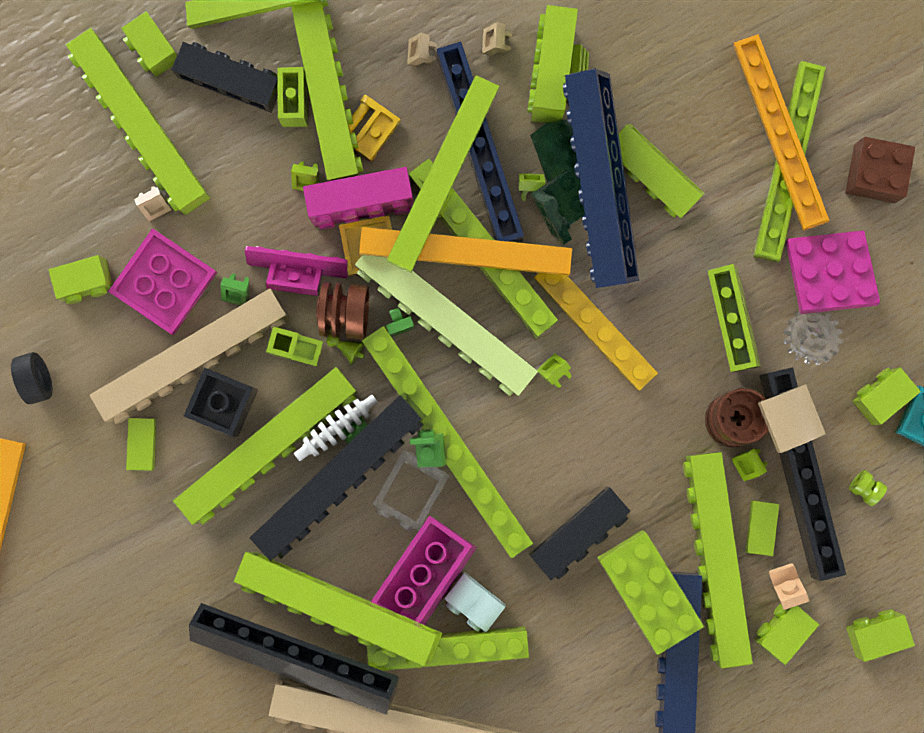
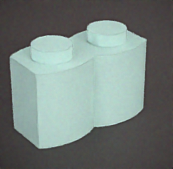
M466 572L463 573L445 597V600L448 602L446 604L447 608L456 615H459L460 612L468 618L467 623L478 632L481 629L487 632L506 607L505 603Z

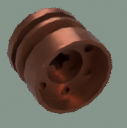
M323 282L316 309L319 336L327 337L331 326L332 337L338 338L341 326L345 327L348 339L364 340L367 333L369 316V286L351 284L348 294L343 295L341 283H336L334 294H332V284L330 282Z
M739 388L717 397L709 405L705 413V425L708 434L715 442L725 447L736 448L760 440L767 434L768 427L758 403L766 399L760 393L745 388ZM730 417L737 418L738 422H731Z

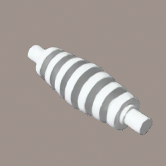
M370 395L364 401L354 400L353 403L356 407L353 409L347 404L344 406L348 412L345 415L340 410L335 411L339 418L336 422L328 415L326 419L330 426L326 428L320 422L318 427L322 432L318 434L313 429L310 432L313 439L309 440L305 437L302 440L304 442L303 446L294 452L297 459L301 461L309 454H313L316 457L319 455L317 451L319 447L323 451L328 450L329 448L325 444L328 440L335 446L338 444L333 437L338 434L342 441L345 440L347 437L342 430L346 427L351 434L354 431L350 425L353 421L359 427L362 424L359 417L363 415L367 419L370 416L368 413L369 409L378 403L375 397Z

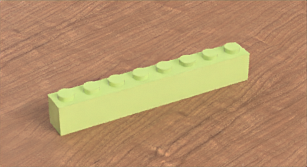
M362 255L356 262L355 266L359 269L357 274L368 283L371 279L379 285L377 290L389 299L391 296L396 298L400 302L397 306L408 315L412 312L420 318L418 323L429 332L432 328L440 334L438 339L449 348L452 344L460 350L458 355L469 364L472 361L480 366L478 371L489 380L492 377L497 379L501 383L498 387L507 395L511 396L514 393L519 396L538 372L414 271L409 273L388 263L387 257Z

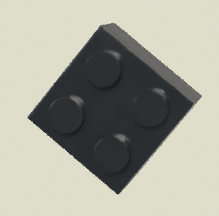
M204 368L184 413V417L229 436L238 437L258 389L211 369Z

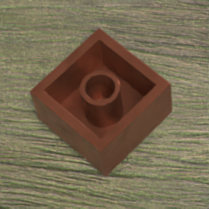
M864 136L854 144L845 194L890 203H897L907 197L916 147Z

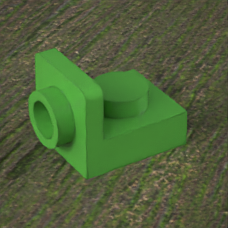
M432 429L418 431L417 435L410 438V444H415L417 467H443L446 465L443 433H434Z

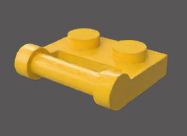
M364 95L360 100V106L352 115L353 124H350L349 127L352 133L369 110L374 111L356 136L359 148L354 149L372 162L401 123V119L369 96Z

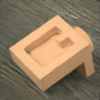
M793 563L769 571L774 590L784 610L809 602L808 595Z

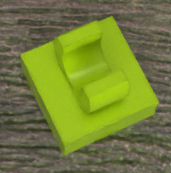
M303 161L299 162L298 165L293 164L291 169L292 189L303 191V186L318 184V165L314 163L313 167L304 166Z
M519 173L518 184L522 201H526V194L530 191L536 194V201H540L541 192H545L544 174Z
M556 353L537 369L542 378L558 388L562 386L558 380L563 375L569 379L572 377L568 371L571 369L570 365Z
M753 448L731 459L743 481L759 477L767 472L765 468L768 464L767 461L762 462L758 455L761 452L760 449Z

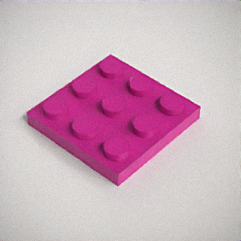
M152 228L108 292L171 335H175L218 272Z
M864 231L790 238L786 241L800 314L877 306L880 303Z

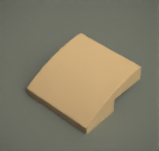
M806 384L758 403L778 453L790 450L826 434Z

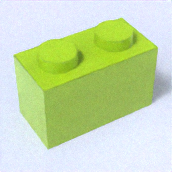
M147 11L121 28L126 35L123 40L131 52L136 50L141 56L137 61L145 72L150 70L157 77L173 66L177 54Z
M304 67L278 68V119L283 127H308V85Z
M100 255L48 269L56 299L66 302V304L81 302L82 297L89 295L91 297L103 296L107 294L106 290H109L113 285L107 260Z
M888 367L876 376L878 380L874 384H867L857 391L858 397L852 402L871 425L883 424L921 392L901 367L894 369Z
M779 604L774 610L773 614L775 616L770 622H765L756 633L758 636L755 638V641L779 662L786 665L819 624L799 606L784 610L782 605Z
M893 609L884 610L878 613L879 617L872 619L868 617L859 618L853 621V625L847 626L846 629L855 657L866 662L915 646L904 614L898 613Z

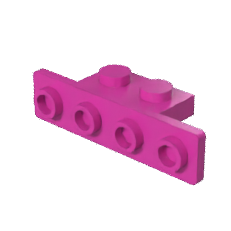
M260 246L245 247L247 265L270 268L266 280L267 289L318 296L322 275L338 278L348 277V260L318 256L312 253L303 254L288 250L266 249Z

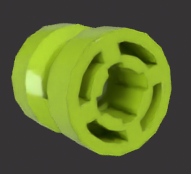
M863 470L853 479L849 485V491L854 495L863 497V501L872 507L885 495L887 486L881 481L876 482L872 474Z

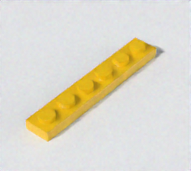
M538 273L534 277V280L637 391H640L658 374L567 275Z

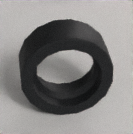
M35 352L15 357L11 362V375L21 399L26 404H35L50 399L53 391L52 380L42 357Z

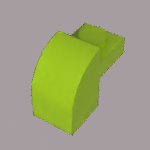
M273 326L266 353L316 367L323 341Z

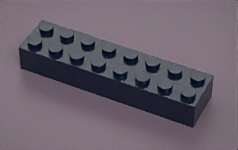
M595 68L565 75L566 83L563 84V92L565 98L569 101L570 109L567 110V119L573 128L574 136L571 137V146L577 156L575 173L577 178H580L581 183L579 200L582 205L584 204L585 210L582 220L585 231H588L589 237L586 249L588 256L592 258L591 280L595 283L596 288L640 281L610 74Z

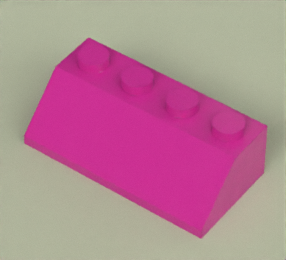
M429 515L371 602L425 625L477 549V546Z

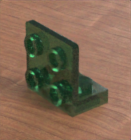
M568 119L547 122L530 135L547 182L555 181L567 172L575 170L577 156L571 146V137L574 135L572 125L569 124Z
M574 167L569 168L531 194L550 234L563 245L572 240L568 232L570 225L585 215L584 204L582 205L579 200L580 178H577Z

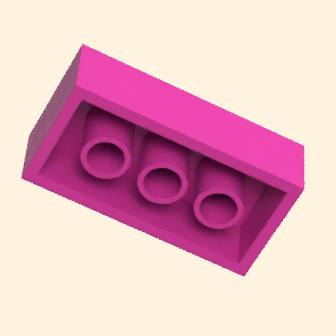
M407 167L303 186L308 217L315 228L319 227L321 230L331 229L335 227L334 224L344 222L346 224L360 221L362 218H378L388 213L395 212V215H404L410 213V209H412L414 204Z

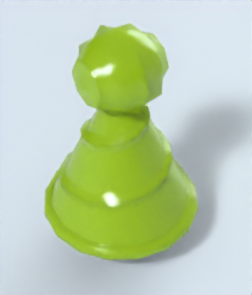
M329 334L326 339L330 347L337 346L350 365L354 364L358 357L363 359L365 356L361 353L364 346L363 342L340 341L339 336L334 338L332 334Z

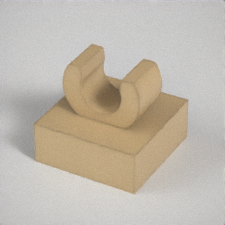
M496 22L483 30L482 54L492 56L498 52L505 53L511 50V46L505 45V40L512 37L510 32L505 31L506 24Z
M419 33L409 39L407 64L418 66L423 62L431 63L436 60V57L429 55V50L437 47L436 43L429 41L430 35Z
M154 186L151 187V191L145 194L140 193L139 197L134 199L137 207L149 222L171 211V207L165 197Z

